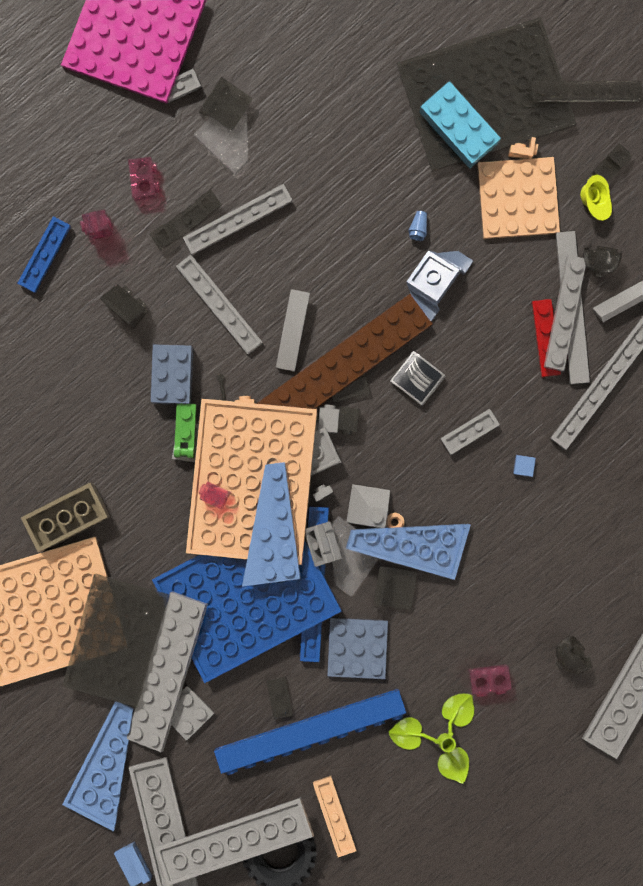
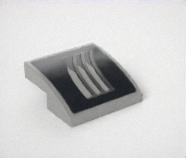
M413 351L390 382L423 406L446 376Z

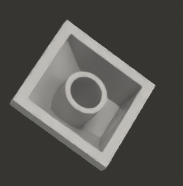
M352 484L346 522L385 528L390 490Z

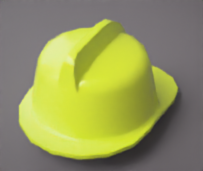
M591 176L581 189V201L588 207L593 217L603 221L608 219L612 212L609 185L602 176Z

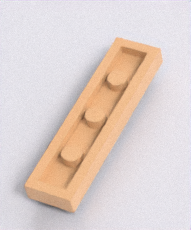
M329 776L314 781L313 786L337 856L341 857L355 852L356 847L332 777Z

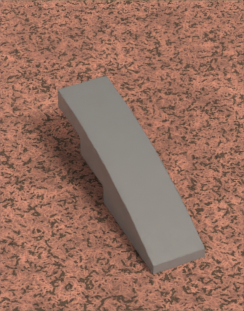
M291 289L276 368L295 371L310 296L309 292Z

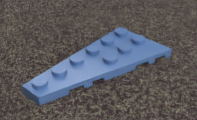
M285 462L265 465L242 587L301 579Z
M471 524L355 529L350 532L346 549L455 580Z
M119 700L115 701L62 804L112 831H115L129 743L127 735L130 732L134 708Z

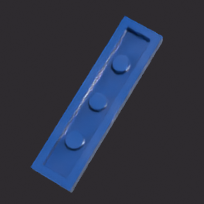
M54 216L52 217L17 284L36 293L71 228L69 224Z

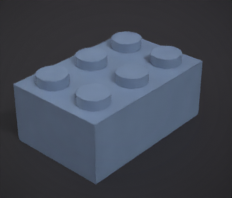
M153 345L151 403L191 404L192 346Z

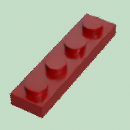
M552 300L532 301L541 377L561 375V371L544 367L554 319Z

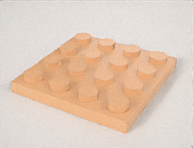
M554 157L478 162L483 239L547 235L560 232Z

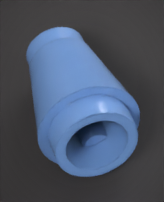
M416 212L408 231L411 239L423 241L424 237L427 236L426 212Z

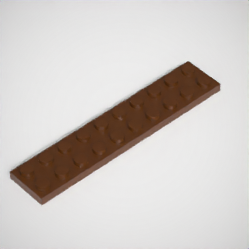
M409 294L256 404L316 409L432 326V322L412 295Z

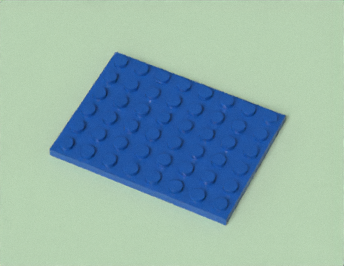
M306 540L304 541L302 565H299L301 579L242 587L247 559L198 555L152 579L165 606L167 605L170 592H176L208 604L192 655V660L204 683L342 611L320 567L314 566Z

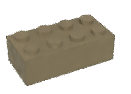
M88 483L21 517L37 552H43L110 518V515L94 483Z

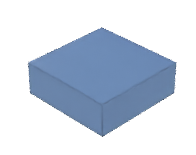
M516 455L513 474L533 477L536 458Z

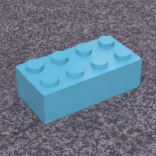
M450 81L420 107L419 113L469 168L491 151L501 139Z

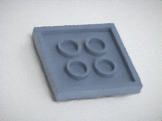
M330 618L327 676L385 679L388 620Z

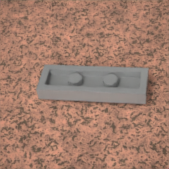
M488 409L442 437L441 441L451 455L500 424L492 411Z

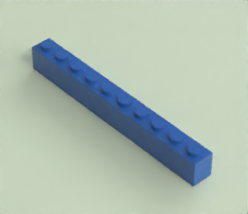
M398 689L215 748L214 753L221 774L226 772L229 775L237 772V768L243 766L245 769L256 766L255 762L263 760L266 763L274 760V756L280 754L282 757L288 756L293 753L292 750L298 748L302 751L311 748V744L317 742L319 745L330 741L329 738L337 736V739L343 738L348 735L347 732L353 730L356 733L364 731L368 725L379 726L385 723L384 720L390 718L398 720L403 717L406 711Z

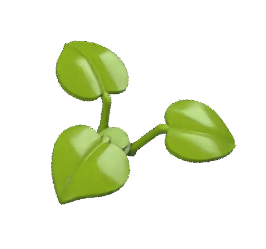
M457 694L450 697L444 703L442 715L449 720L448 734L443 733L438 739L421 733L422 726L420 722L412 717L401 719L389 731L392 741L404 749L419 747L421 744L420 737L438 744L444 752H447L439 757L438 769L440 773L446 778L463 784L469 770V758L462 748L456 747V742L452 738V723L461 727L471 722L474 716L473 696L471 694Z

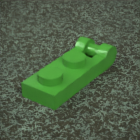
M177 404L174 457L180 458V456L194 458L196 404ZM181 443H188V448H181Z

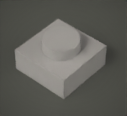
M323 484L314 489L316 493L313 496L316 501H319L333 491L330 485L326 487Z

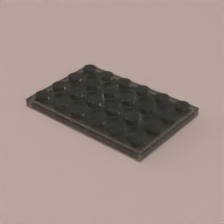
M95 573L62 686L138 707L170 594Z

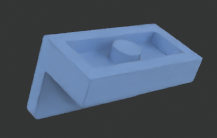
M135 841L115 851L114 855L130 886H135L141 882L144 884L151 880L152 874Z

